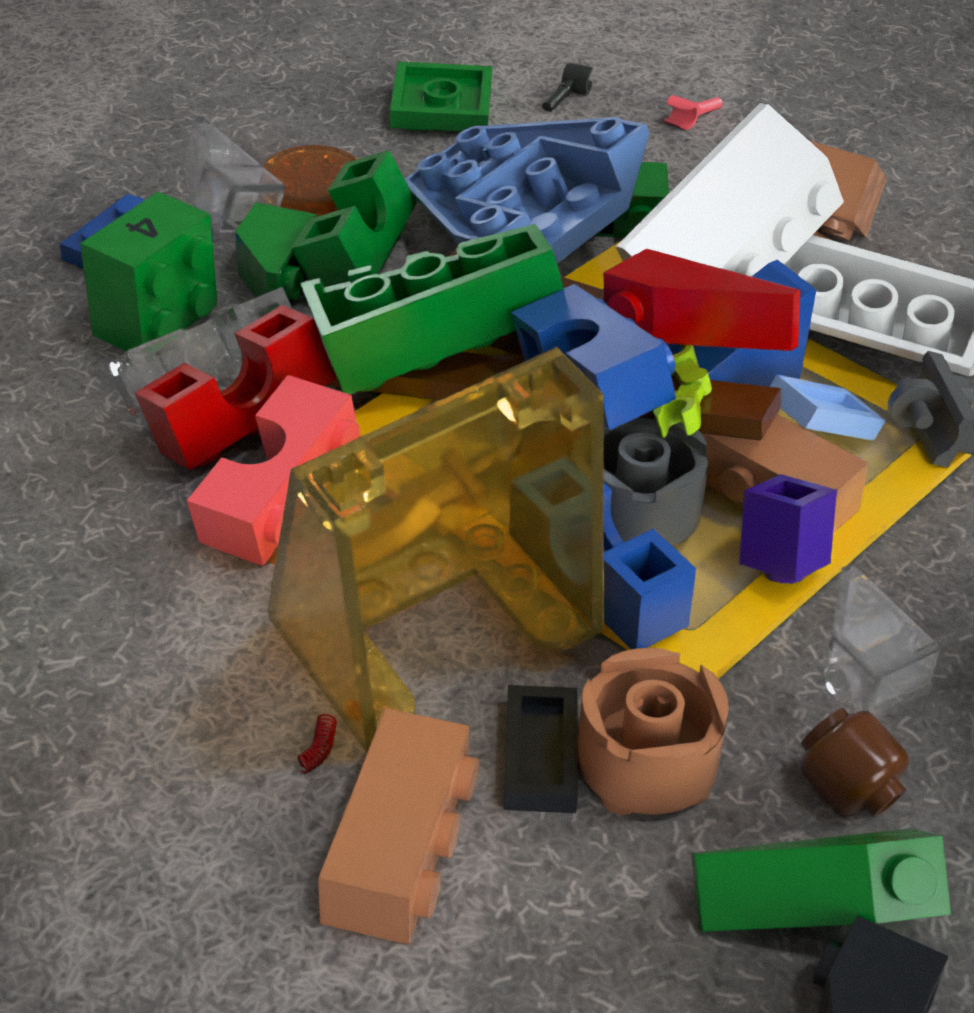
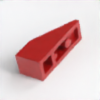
M648 248L603 272L604 302L607 306L623 317L631 318L638 327L655 338H661L666 344L793 351L798 347L799 289Z

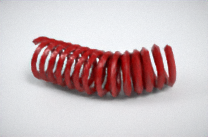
M324 713L317 716L312 744L307 750L297 756L300 766L306 769L305 771L300 770L303 774L316 769L331 753L337 720L330 714Z

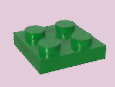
M398 61L390 106V128H404L412 131L442 130L460 133L473 126H487L489 123L493 66Z

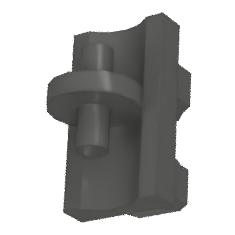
M927 350L922 358L923 367L920 375L916 379L903 378L897 383V388L891 393L887 402L888 411L897 424L903 427L915 428L932 464L948 468L958 452L974 455V411L971 408V404L974 401V388L968 378L952 373L943 354Z

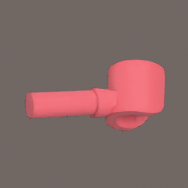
M671 95L667 100V105L672 106L673 110L670 116L665 118L663 122L683 130H689L695 125L698 116L720 109L723 104L722 100L716 97L702 102H693L676 95Z

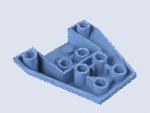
M619 117L473 126L460 132L456 137V142L441 153L432 154L421 160L417 165L418 169L406 177L405 181L415 200L457 244L536 224L552 247L556 263L558 264L629 209L648 141L649 131L646 124L622 120Z

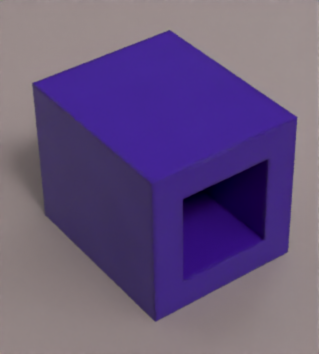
M782 474L744 490L739 564L762 571L767 579L778 583L800 582L805 576L830 564L837 490Z

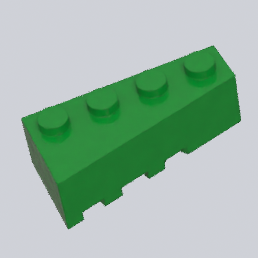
M532 224L461 242L457 247V254L448 257L439 253H429V251L406 256V263L402 268L381 274H374L372 265L349 270V282L325 288L321 278L301 282L300 285L342 391L352 394L357 391L366 392L374 390L383 385L386 380L412 370L429 369L446 357L470 348H484L494 343L497 338L516 331L511 312L564 289L553 249L537 225Z

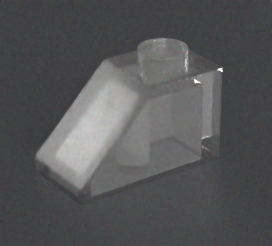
M852 563L842 567L832 611L822 679L837 701L847 703L854 712L869 711L875 717H878L928 693L940 646Z

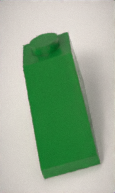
M909 828L691 853L698 926L702 932L853 925L857 916L878 924L951 915L943 836Z

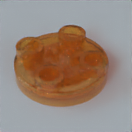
M301 145L284 149L268 158L262 166L261 186L263 195L273 206L317 214V216L338 211L327 190L344 163L357 160L358 158L345 150L326 145Z

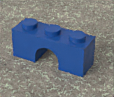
M576 284L511 312L525 365L551 385L572 377L580 408L608 430H612L676 399L671 374L675 372V361L668 345L661 338H655L638 327L631 318H625L614 311L601 298H595Z
M571 453L520 476L517 535L630 649L647 648L689 626L696 568L654 528L623 542L615 528L611 515L612 489L579 458Z

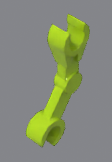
M680 345L682 351L673 355L675 372L671 376H675L681 384L678 391H675L676 399L653 411L662 438L666 437L671 426L683 422L687 436L695 433L701 426L700 402L703 396L712 391V385L708 371L699 368L693 345Z

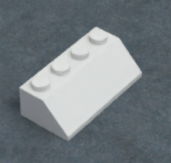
M759 103L616 248L622 261L648 248L752 277L765 265L777 259L785 264L844 201L828 158L768 104Z
M814 235L784 264L817 289L810 330L918 362H922V358L927 350L943 354L952 372L966 376L974 375V280Z

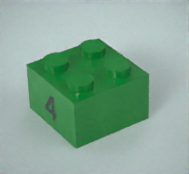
M158 191L80 243L92 335L143 360L163 345L171 343L179 333L199 318L207 316L217 306L214 245L210 213Z

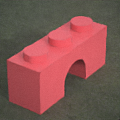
M287 375L255 415L265 456L269 460L258 464H241L221 457L187 499V505L200 543L261 566L266 564L278 545H283L290 539L296 522L311 502L318 500L323 495L328 480L342 461L353 455L360 439V427L356 422L352 396L350 394Z

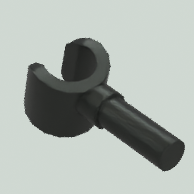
M567 63L563 71L561 84L542 104L543 109L551 112L571 92L588 95L593 84L589 80L593 67Z

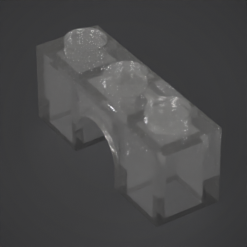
M283 287L232 307L220 316L184 332L182 329H179L130 349L108 364V368L131 416L137 418L143 415L134 392L183 363L215 377L217 383L239 374L242 365V354L234 333L281 305L292 309Z

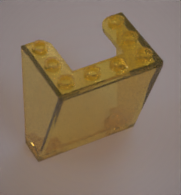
M557 347L290 470L267 608L268 617L366 753L369 751L385 708L416 714L412 693L364 630L475 576L524 635L540 648L554 651L569 649L604 631V394Z

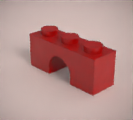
M281 305L235 332L234 335L242 354V365L235 381L222 391H220L215 377L183 363L134 392L160 454L188 470L207 465L215 461L220 456L222 450L244 436L259 433L255 415L287 375L321 386H326L336 380L313 317Z

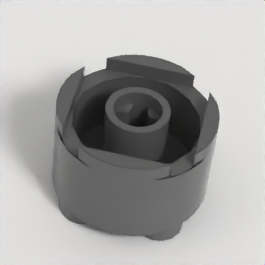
M655 417L654 419L635 418L612 430H608L597 420H594L585 429L579 450V459L612 489L611 515L615 528L623 542L654 528L667 542L674 546L687 539L696 530L702 515L708 473L707 444L699 430L687 436L683 422L671 426L666 437L662 438Z

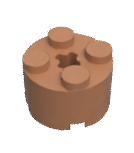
M637 648L612 655L601 663L600 672L591 681L588 678L582 692L577 742L578 768L586 784L599 796L602 806L608 811L618 815H627L633 812L650 815L668 814L702 804L709 798L718 774L729 705L723 685L703 665H700V671L697 672L679 663V653L659 648Z

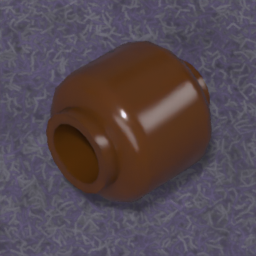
M840 708L816 725L801 742L802 747L806 750L801 761L803 775L834 811L841 816H852L866 809L873 818H876L896 803L907 791L899 779L904 775L909 766L908 754L869 711L862 710L849 715L844 708Z

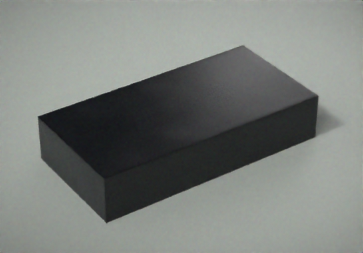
M508 685L504 810L576 813L578 800L577 688Z

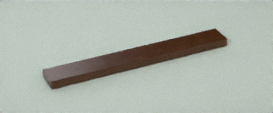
M459 352L442 359L434 367L425 370H412L386 380L383 385L371 390V392L595 420L580 408L572 377L551 385L527 367L522 358ZM671 376L674 391H678L681 384L675 376ZM337 377L336 380L326 385L341 388ZM710 380L712 391L703 396L700 402L701 426L698 430L704 434L762 440L781 408V388ZM654 410L637 418L654 419Z

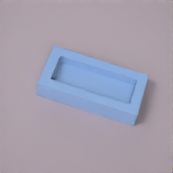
M776 375L770 387L781 388V409L805 429L874 441L886 422L884 418L844 388L782 375Z

